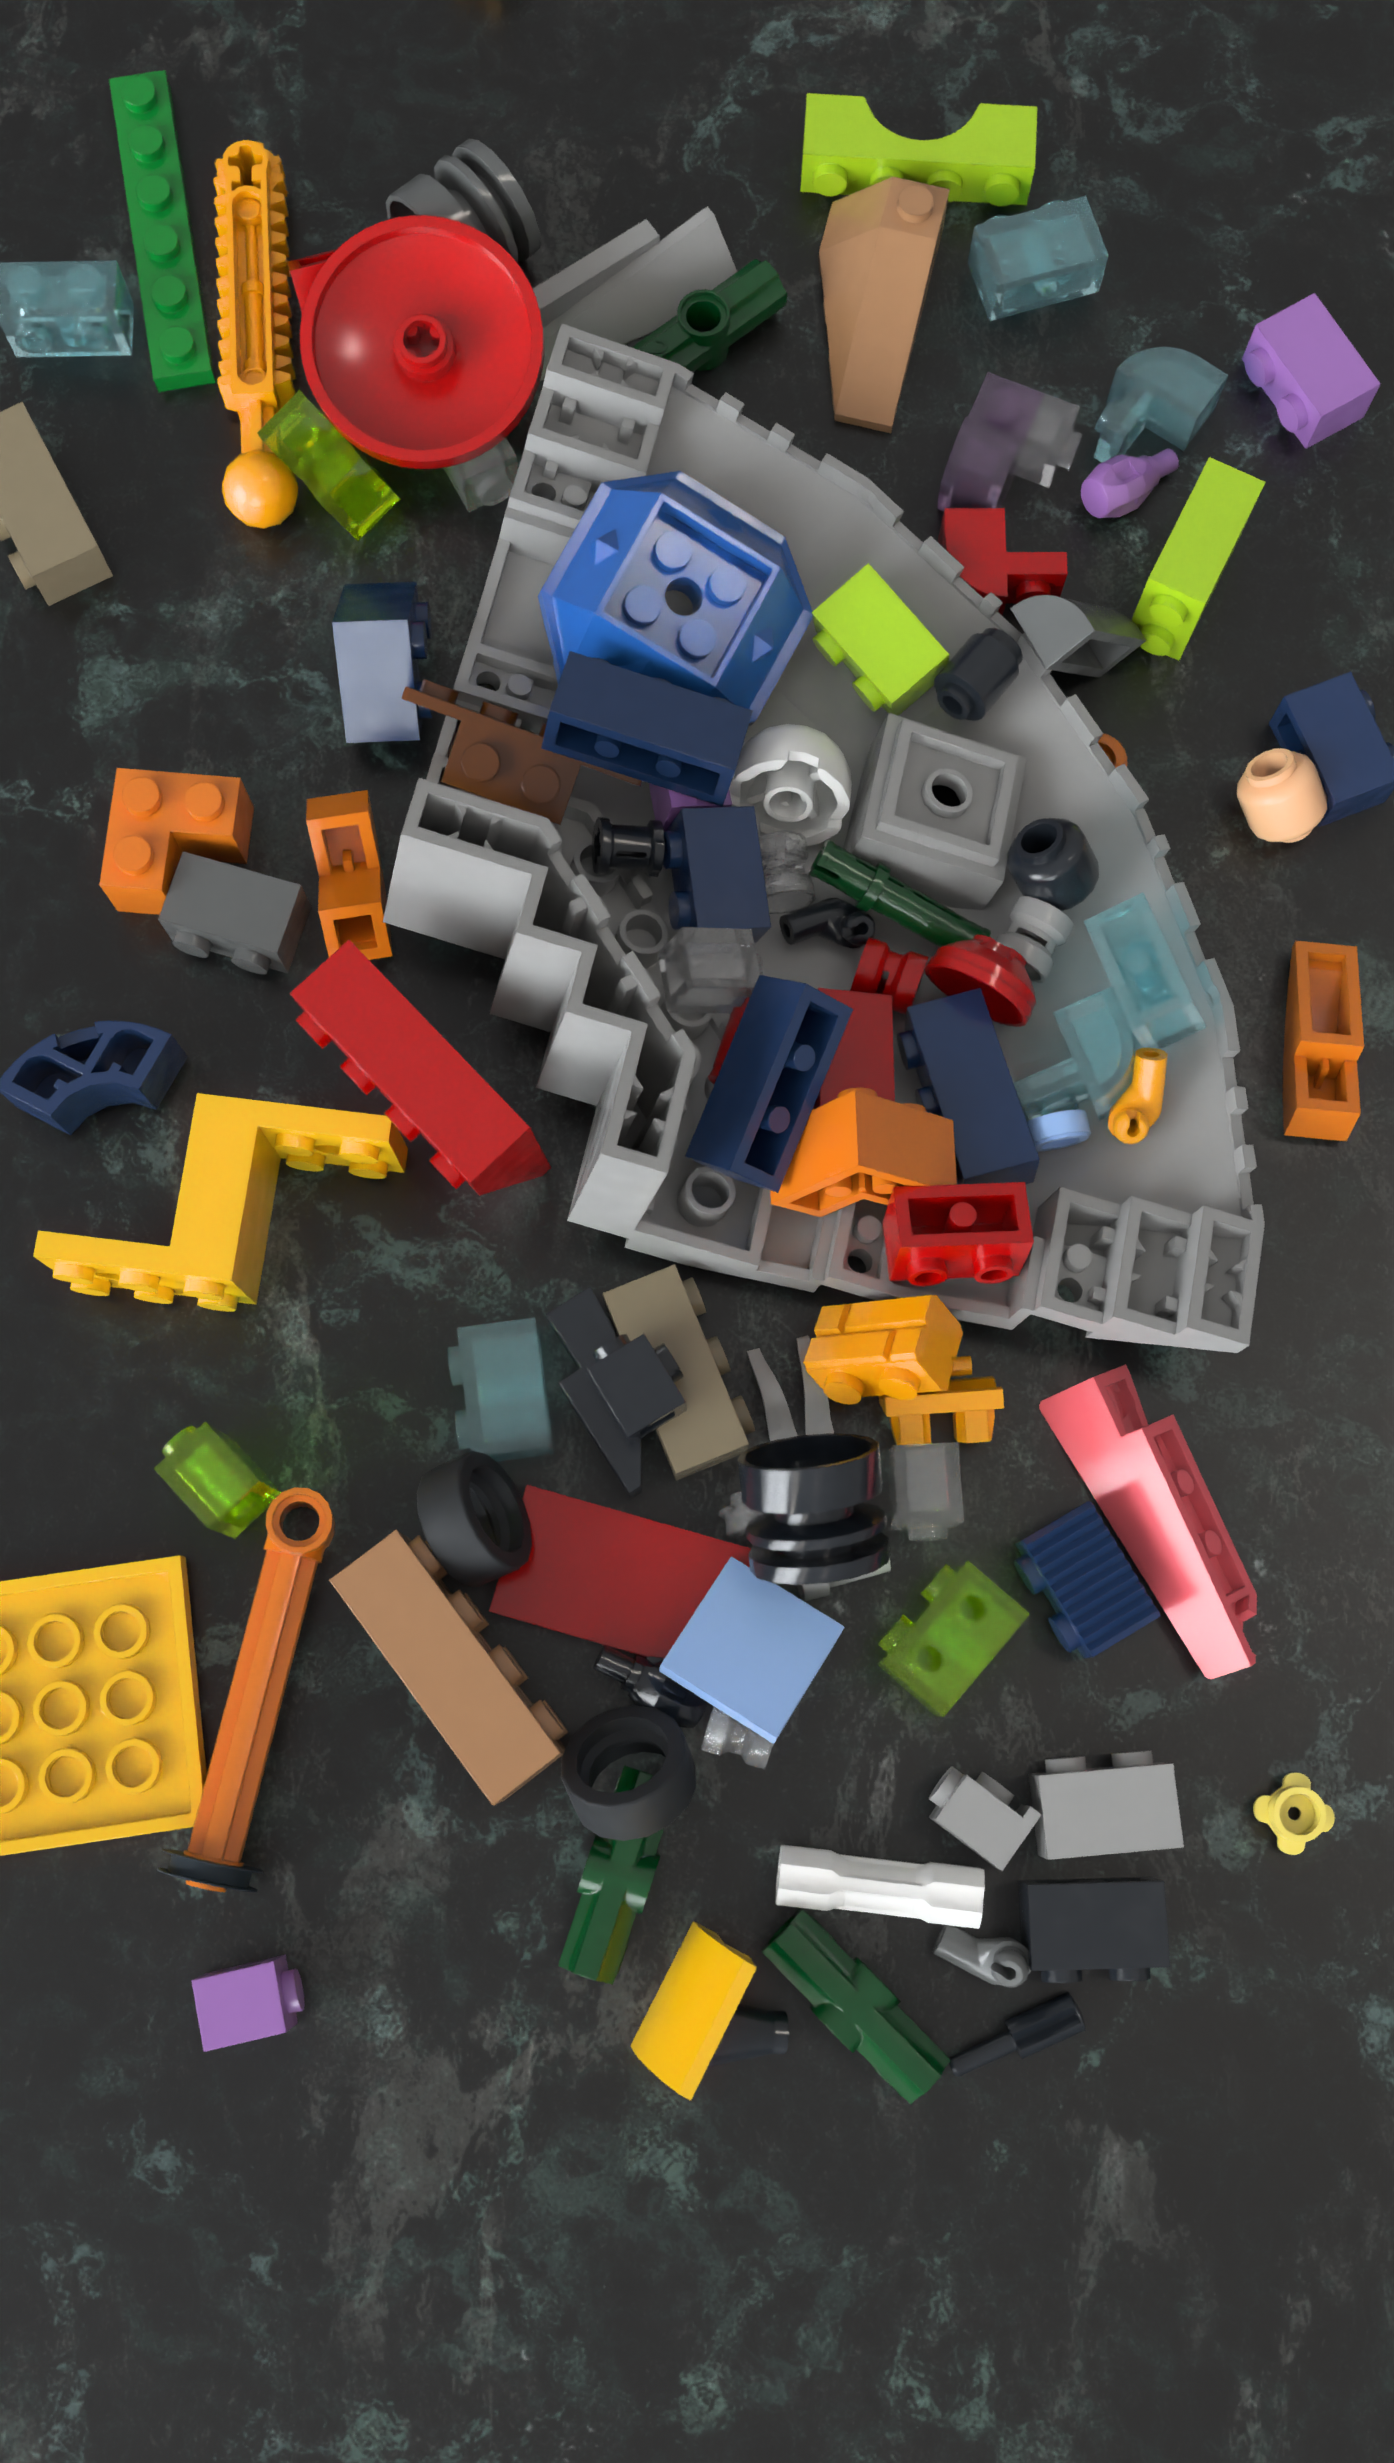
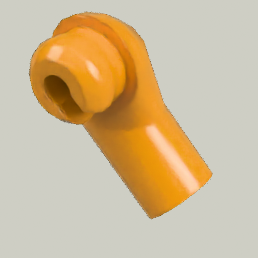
M1140 1048L1135 1051L1132 1082L1110 1108L1108 1116L1109 1131L1124 1144H1136L1144 1140L1148 1135L1150 1127L1162 1112L1168 1054L1161 1049Z

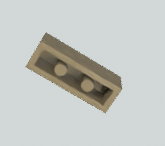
M20 402L0 412V541L12 538L18 551L8 555V558L24 588L27 590L37 585L46 603L50 606L113 575L23 402Z
M674 1264L604 1292V1303L617 1336L627 1334L630 1341L645 1334L653 1349L664 1343L684 1376L675 1382V1385L686 1401L687 1411L656 1429L676 1481L736 1457L748 1450L749 1443L746 1435L755 1432V1427L742 1396L730 1399L721 1375L731 1372L730 1366L718 1337L714 1336L706 1340L697 1316L706 1313V1309L694 1279L691 1277L682 1281Z

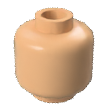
M1284 748L1265 751L1249 762L1237 784V798L1250 829L1258 838L1269 842L1293 843L1302 840L1320 823L1327 811V796L1316 766L1307 755Z

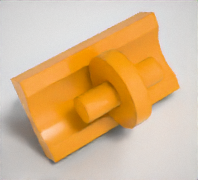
M960 1356L951 1359L954 1365L951 1376L972 1375L971 1356ZM987 1376L950 1379L946 1391L921 1392L912 1400H897L887 1395L879 1396V1404L886 1417H889V1423L897 1447L910 1448L931 1444L930 1414L953 1412L954 1438L957 1442L979 1443L991 1441L995 1419L994 1409L1004 1408L1003 1388L996 1387L995 1378Z

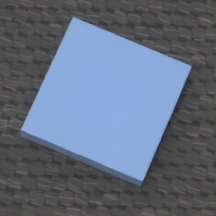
M731 1556L661 1663L659 1672L774 1744L842 1634L844 1626L777 1584L756 1578L748 1566Z

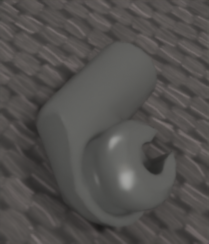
M944 1925L932 1951V1954L992 1985H1002L1008 1988L1022 1985L1031 1973L1028 1967L1027 1947L1011 1937L977 1938L955 1926Z

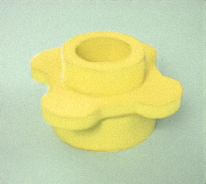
M1296 1772L1285 1775L1282 1786L1270 1796L1260 1795L1256 1798L1253 1805L1255 1818L1269 1825L1277 1836L1278 1848L1290 1855H1297L1303 1852L1306 1842L1315 1839L1321 1832L1329 1831L1335 1821L1332 1808L1329 1805H1325L1320 1796L1311 1790L1309 1778L1304 1774ZM1291 1807H1296L1300 1812L1296 1820H1292L1288 1816V1811Z

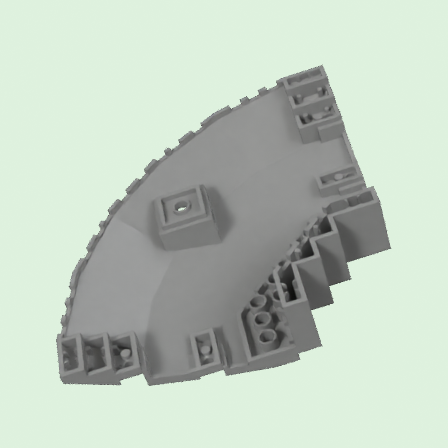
M561 323L528 431L523 455L509 496L496 550L453 687L454 690L459 691L456 704L480 712L483 701L503 707L519 714L516 726L539 734L542 723L547 724L549 710L558 687L553 665L554 659L538 600V595L601 482L682 471L785 536L812 611L869 563L949 653V661L973 634L982 633L987 628H997L1004 631L1017 642L1022 651L1023 659L1019 665L1017 678L982 719L978 721L959 720L948 715L938 703L934 686L898 716L887 713L882 706L874 712L862 701L852 686V682L857 679L843 662L834 667L815 646L812 638L817 632L815 631L812 618L756 722L748 727L743 746L764 729L783 724L808 726L825 733L839 746L851 770L852 788L849 811L842 819L840 831L829 838L830 840L873 866L882 863L891 868L889 873L891 876L948 907L964 918L983 928L989 929L991 931L990 937L994 940L1000 934L1007 933L1012 924L1009 914L1018 898L1023 896L1008 870L1007 853L1013 840L1026 825L1043 818L1067 819L1077 824L1085 835L1099 864V878L1094 890L1083 902L1071 909L1062 911L1073 921L1074 928L1066 943L1055 948L1052 954L1054 965L1043 983L1032 982L1036 1004L1026 1025L1012 1027L992 1021L1026 1121L1054 1112L1081 1109L1087 1113L1091 1135L1087 1140L1073 1146L1038 1152L1040 1160L1034 1183L1026 1184L1034 1243L1019 1276H1012L1006 1281L993 1284L980 1283L974 1278H952L932 1286H916L909 1283L908 1280L889 1281L883 1219L888 1205L862 1199L823 1217H817L772 1205L770 1190L733 1179L685 1157L714 1086L709 1081L708 1076L713 1069V1063L732 1008L741 1007L745 998L751 996L759 975L806 983L815 989H818V987L847 991L851 989L865 945L860 948H847L819 935L790 945L784 939L779 924V919L782 915L828 898H838L855 906V899L818 878L808 875L818 852L824 850L822 847L826 840L816 845L792 848L788 847L789 838L774 837L761 832L759 843L771 928L754 946L682 950L680 931L672 928L669 919V897L671 892H674L671 869H665L662 866L658 877H648L644 870L609 869L606 875L595 874L593 870L592 838L596 819L598 817H608L611 824L647 826L650 820H655L649 783L642 781L640 787L581 765L561 825L550 822L549 818L504 805L441 782L461 723L460 720L446 715L426 780L418 778L401 832L383 922L505 959L489 1014L550 1032L535 1088L597 1106L567 1221L626 1238L624 1248L691 1267L813 1293L820 1285H824L876 1301L937 1295L957 1320L1009 1330L1014 1329L1031 1314L1086 1330L1085 1338L1238 1353L1248 1347L1265 1221L1262 1204H1254L1250 1172L1257 1168L1254 1145H1245L1241 1115L1249 1108L1245 1087L1237 1086L1233 1057L1240 1052L1234 1005L1215 958L1206 960L1194 932L1201 925L1185 883H1175L1164 857L1171 848L1165 834L1156 836L1148 815L1143 808L1149 801L1143 789L1125 764L1115 768L1098 743L1103 732L1077 695L1066 698L1050 675L1052 670L1046 669L1026 634H1021L998 612L1003 602L992 592L982 598L960 577L964 566L933 537L930 536L922 542L903 525L900 519L904 511L868 477L826 453L822 461L817 460L792 445L795 434L778 423L769 431L741 414L745 405L743 402L726 392L718 400L692 385L694 373L680 364ZM676 590L665 593L667 605L673 612L684 616L692 614V603L684 593ZM481 683H487L492 685L496 689V691L478 685ZM945 785L953 789L960 800V805L951 807L940 803L932 792V786ZM871 908L866 912L875 922L876 931L873 938L886 942L891 951L902 955L913 951L928 956L929 962L938 950L939 946L904 928L890 918L881 915ZM885 971L884 979L888 978L889 972ZM924 972L913 1005L947 996L929 980ZM892 1010L895 1102L900 1104H917L915 1091L922 1088L916 1068L906 1070L897 1042V1033L905 1031L906 1015ZM1140 1048L1161 1049L1168 1054L1162 1112L1150 1127L1148 1135L1144 1140L1136 1144H1124L1109 1131L1108 1116L1110 1108L1132 1082L1135 1051ZM856 1256L860 1258L866 1266V1272L858 1273L853 1271L848 1264V1257ZM1058 1285H1064L1071 1290L1074 1296L1073 1303L1064 1301L1060 1297Z

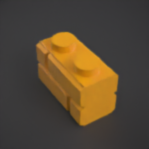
M937 1295L822 1306L814 1329L816 1338H811L803 1363L806 1372L823 1389L825 1395L838 1403L852 1405L859 1403L862 1397L887 1395L897 1400H912L921 1392L947 1390L954 1367L951 1359L957 1356L963 1331L961 1324Z

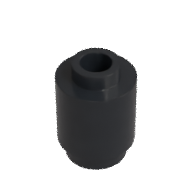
M987 628L982 633L973 634L934 680L937 700L941 708L955 719L970 721L982 719L1019 674V665L1022 662L1023 655L1017 642L1010 635L997 628Z

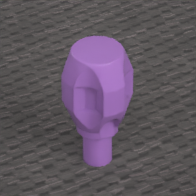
M1168 448L1153 456L1142 455L1134 457L1117 455L1098 464L1082 483L1081 498L1083 505L1096 518H1117L1137 509L1159 483L1160 478L1178 469L1179 461L1176 453Z

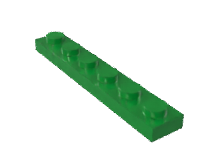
M161 70L109 78L153 380L158 392L216 383L172 94L166 71Z

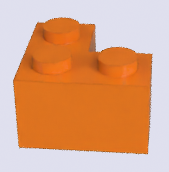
M126 768L116 769L99 885L117 911L160 915L183 851L219 862L247 864L254 805L241 778Z
M850 1088L843 1090L838 1094V1098L816 1109H812L779 1192L770 1190L771 1204L823 1217L862 1199L888 1205L893 1187L957 1184L953 1120L926 1112V1108L919 1104H900L878 1097L877 1093L872 1089Z

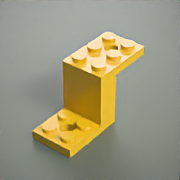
M197 1093L170 1246L38 1230L33 1257L53 1270V1278L71 1282L70 1289L78 1293L109 1296L111 1287L135 1290L134 1298L147 1302L172 1304L174 1295L198 1298L197 1305L203 1308L234 1312L237 1308V1302L257 1305L281 1158L286 1159L287 1166L299 1170L323 1171L325 1164L349 1166L348 1172L359 1177L384 1179L387 1176V1171L405 1173L408 1147L399 1129L384 1115Z

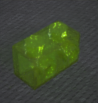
M970 1561L961 1564L956 1571L945 1564L920 1593L929 1603L918 1616L911 1621L903 1614L878 1643L886 1653L877 1665L936 1717H944L1030 1615Z

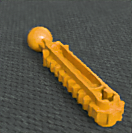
M242 140L230 145L224 152L223 158L216 160L217 177H214V185L218 197L214 198L218 217L215 218V225L219 237L215 238V244L219 253V258H216V265L220 275L216 282L221 297L217 300L221 319L218 320V328L222 340L218 341L222 361L219 362L221 376L218 377V386L226 409L238 412L241 424V454L226 468L222 482V493L226 506L238 519L247 526L264 529L281 524L294 511L298 497V483L295 473L277 455L276 426H283V410L298 405L292 381L296 379L292 363L293 351L290 343L293 333L289 318H292V311L288 300L291 297L288 277L291 276L287 263L290 251L286 237H289L286 222L288 209L285 197H288V191L279 155L274 156L271 151L264 148V144L261 142Z

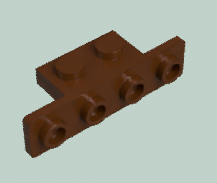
M423 679L420 690L409 686L404 688L401 699L461 721L441 780L443 783L504 805L549 818L550 822L561 825L581 765L641 787V780L542 749L546 728L545 723H542L540 732L537 734L516 726L519 714L486 701H483L480 712L456 704L459 691Z

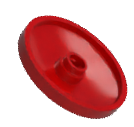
M429 215L397 217L379 222L352 236L327 259L316 275L305 300L300 325V351L303 368L312 393L325 417L347 441L359 450L383 462L406 468L437 469L450 467L474 459L495 447L513 431L526 414L539 387L543 371L545 345L541 313L534 291L523 270L514 258L491 237L472 226L444 217Z

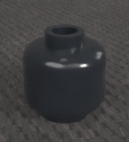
M1043 818L1031 822L1018 833L1007 853L1008 870L1022 895L1042 900L1061 911L1071 909L1083 902L1094 890L1099 878V864L1085 835L1077 824L1067 819Z

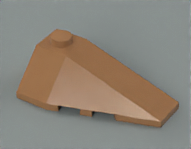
M891 177L832 202L818 259L820 276H822L823 310L829 346L828 360L834 421L891 433L942 237L950 189Z

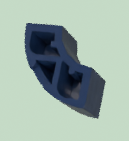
M128 1021L94 1022L95 1026L79 1029L60 1037L53 1034L29 1048L13 1062L0 1078V1093L17 1108L72 1135L88 1116L111 1105L135 1103L157 1110L188 1056L172 1034L158 1028Z

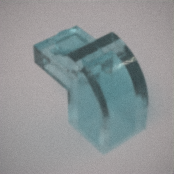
M1154 347L1133 354L1121 363L1116 370L1106 401L1108 405L1095 426V430L1101 433L1094 458L1104 462L1114 456L1124 455L1144 427L1184 451L1215 410L1229 375L1197 355L1179 348Z
M1113 986L1053 1012L1071 1058L1014 1082L1017 1095L1028 1120L1054 1112L1078 1109V1103L1090 1099L1100 1121L1109 1116L1110 1108L1132 1082L1137 1047L1129 1020Z

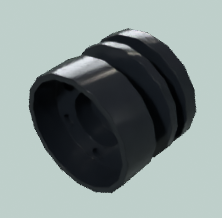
M827 1433L801 1435L759 1444L740 1454L738 1469L742 1503L749 1509L764 1512L750 1520L745 1528L746 1538L754 1545L748 1557L750 1571L756 1578L779 1584H823L853 1579L874 1572L889 1562L891 1555L889 1538L882 1533L887 1524L886 1511L878 1505L865 1503L881 1494L884 1486L880 1447L877 1441L871 1437L856 1434Z

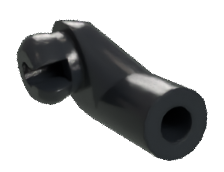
M838 898L822 900L782 915L779 919L782 935L790 945L819 935L843 947L860 948L866 945L869 937H874L876 931L875 922L868 913Z

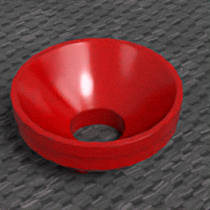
M975 935L973 939L957 941L939 947L924 969L929 980L946 996L981 988L991 1020L999 1024L1012 1027L1025 1026L1036 1004L1033 984L1025 968L1027 963L1025 958L1013 948L1004 946L988 936Z

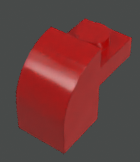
M1005 508L944 509L938 543L964 566L960 577L982 598L992 592L1003 602L998 610L1002 616L1006 604H1017L1022 600L1038 595L1061 596L1068 575L1067 552H1006Z

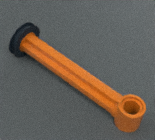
M294 1487L281 1492L271 1502L266 1512V1529L268 1532L264 1545L266 1554L188 1848L183 1851L162 1849L164 1853L171 1855L168 1868H157L158 1872L185 1879V1884L217 1892H226V1889L258 1892L256 1888L249 1886L252 1872L263 1873V1871L244 1865L241 1862L317 1565L322 1563L324 1551L330 1545L335 1534V1520L328 1502L320 1493L309 1488ZM298 1507H308L319 1515V1526L316 1533L303 1541H294L286 1537L283 1532V1521L286 1515Z

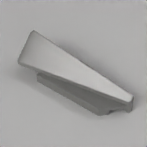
M708 206L661 241L660 235L649 221L645 219L533 288L541 313L545 345L544 364L540 381L545 378L561 323L625 345L651 334L676 316L680 301L688 293L702 289L712 290L737 272L715 215Z

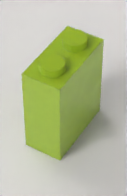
M1211 457L1208 458L1148 578L1133 615L1132 621L1138 626L1142 635L1147 640L1140 645L1143 650L1153 655H1167L1178 661L1180 660L1266 483L1265 481Z

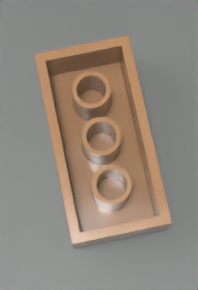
M395 1530L329 1581L492 1806L506 1800L563 1755L566 1748L559 1739L565 1736L568 1730L545 1700L542 1701L540 1699L533 1705L519 1685L529 1677L506 1646L502 1647L499 1644L492 1649L480 1633L489 1625L488 1621L467 1593L463 1594L460 1589L453 1594L449 1591L441 1580L448 1573L435 1558L427 1540L424 1541L420 1535L411 1540L398 1530Z

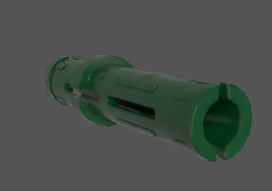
M827 839L823 844L822 849L824 850L818 852L809 870L808 875L818 878L855 899V906L864 912H868L871 908L939 947L957 941L973 939L975 935L990 937L991 931L989 929L983 928L964 918L948 907L889 874L891 868L882 863L873 866L836 845L830 839Z

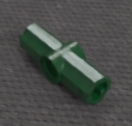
M754 259L714 289L695 290L688 293L680 301L676 316L632 346V348L678 363L691 372L695 370H712L720 366L726 359L730 345L786 306L787 292L780 281L778 272L766 259L763 262ZM698 329H707V330H710V331L700 332V331H696V330H698Z
M624 1765L622 1774L618 1777L614 1793L632 1790L649 1781L654 1775ZM664 1828L648 1837L626 1841L603 1838L596 1834L577 1893L582 1895L558 1964L559 1967L594 1981L614 1984L616 1974H619L630 1940L629 1934L636 1913L642 1914L660 1859V1854H657L656 1851Z
M800 1908L789 1917L761 1949L762 1953L812 2003L809 2008L852 2053L858 2050L873 2065L875 2071L910 2104L924 2095L941 2077L942 2072L951 2061L950 2058L898 2006L901 2001L858 1957L853 1960L819 1922L803 1908Z

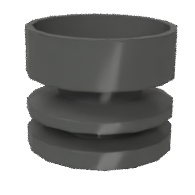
M467 139L457 146L452 156L445 155L439 159L434 166L435 179L430 175L420 173L390 194L386 200L388 219L411 215H429L462 222L491 237L514 258L517 264L518 260L526 261L541 248L540 231L535 214L522 188L508 167L494 151L479 140Z

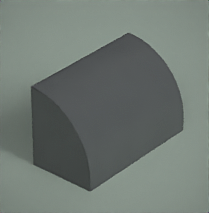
M1038 595L1022 600L1010 608L1048 670L1100 678L1147 641L1138 626L1128 616L1108 607L1053 595Z

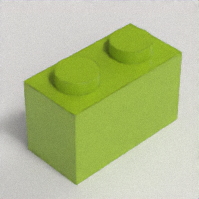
M869 563L812 611L814 627L817 632L812 638L815 646L834 667L841 662L847 666L857 678L852 682L854 690L874 712L882 706L887 713L899 716L934 686L936 676L949 662V653Z

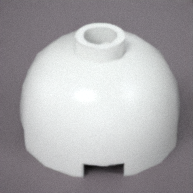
M783 724L769 727L753 736L742 747L729 787L732 801L731 807L754 806L759 840L760 833L763 832L774 837L789 838L788 847L792 848L820 844L840 831L842 819L849 811L852 788L851 770L839 746L825 733L803 725Z

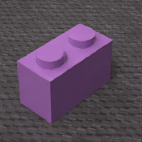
M1315 293L1256 324L1242 357L1250 380L1256 386L1262 387L1277 408L1278 417L1282 425L1289 432H1294L1305 449L1362 419L1381 385Z

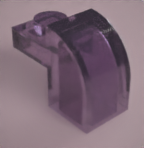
M990 372L987 373L968 417L965 416L952 448L940 485L937 509L944 511L945 508L1002 507L1015 477L1018 457L1042 405L1043 393Z

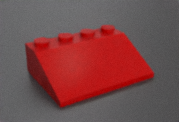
M350 940L344 943L290 993L304 1011L295 1019L297 1023L322 1049L331 1041L336 1044L348 1057L339 1067L366 1095L377 1088L393 1104L384 1114L410 1142L421 1134L436 1149L437 1153L429 1161L455 1189H458L466 1181L480 1196L541 1177L551 1168L536 1137L525 1121Z

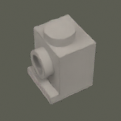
M953 1766L945 1772L929 1796V1800L936 1804L929 1818L990 1865L1003 1871L1042 1814L1031 1806L1020 1804L1016 1811L1012 1810L1008 1806L1015 1796L993 1778L981 1772L974 1781Z

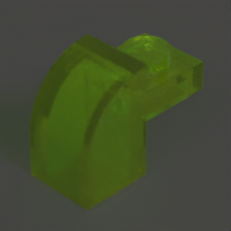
M301 390L257 432L262 441L306 484L317 501L357 541L400 500L398 495L357 447L339 433Z

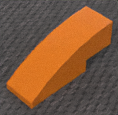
M1295 941L1291 952L1284 1033V1136L1347 1141L1361 1114L1357 1061L1364 1049L1357 946Z

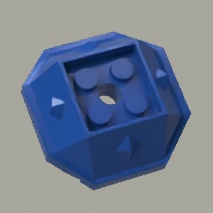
M682 471L601 482L538 595L544 626L554 659L553 665L558 684L569 652L572 651L590 658L606 660L612 665L649 677L661 678L673 685L710 697L723 698L732 704L753 710L749 726L756 722L813 618L812 608L785 536ZM671 590L684 593L692 603V614L684 616L673 612L667 605L665 593Z

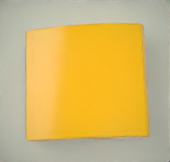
M693 1921L630 2045L635 2055L654 2075L676 2093L690 2101L757 1968L750 1957L725 1944L714 1931Z

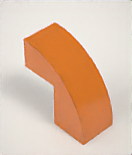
M368 790L307 799L306 822L319 875L318 913L328 956L330 957L344 943L350 940L368 960L392 957L390 924L383 922L387 897Z

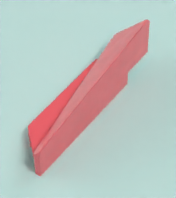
M1126 1364L1094 1376L1042 1400L1039 1404L1042 1415L1204 1676L1208 1679H1214L1254 1665L1256 1663V1655L1252 1652L1243 1633V1622L1257 1615V1593L1174 1414L1150 1425L1148 1424Z

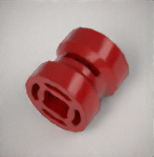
M869 937L861 955L850 991L892 995V1010L906 1015L907 1007L913 1006L929 957L913 951L902 955L891 951L886 942ZM885 971L889 972L887 979L883 978Z

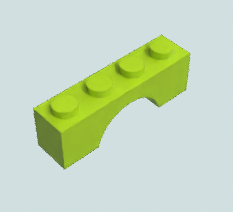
M807 93L800 192L819 193L824 196L851 195L888 178L897 177L950 189L948 203L961 201L990 203L995 206H1007L1010 204L1027 205L1035 170L1037 107L980 103L972 118L953 134L934 140H914L899 136L885 128L872 114L865 96Z

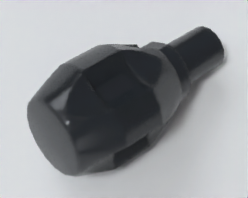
M606 1645L603 1646L593 1669L621 1682L620 1688L629 1692L628 1696L637 1706L657 1708L674 1718L679 1727L694 1728L699 1723L709 1703L659 1672L660 1665L665 1658L648 1656L643 1658L639 1655L631 1658Z

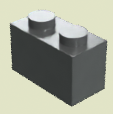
M183 851L158 920L173 941V946L187 954L206 958L211 951L232 957L231 962L252 973L267 974L270 968L288 974L310 913L311 905L300 884Z

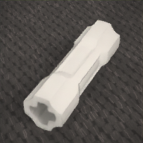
M781 1845L775 1903L781 1906L823 1911L841 1909L918 1918L928 1923L979 1929L983 1914L985 1875L984 1869L978 1867L935 1862L925 1864L842 1855L824 1849Z

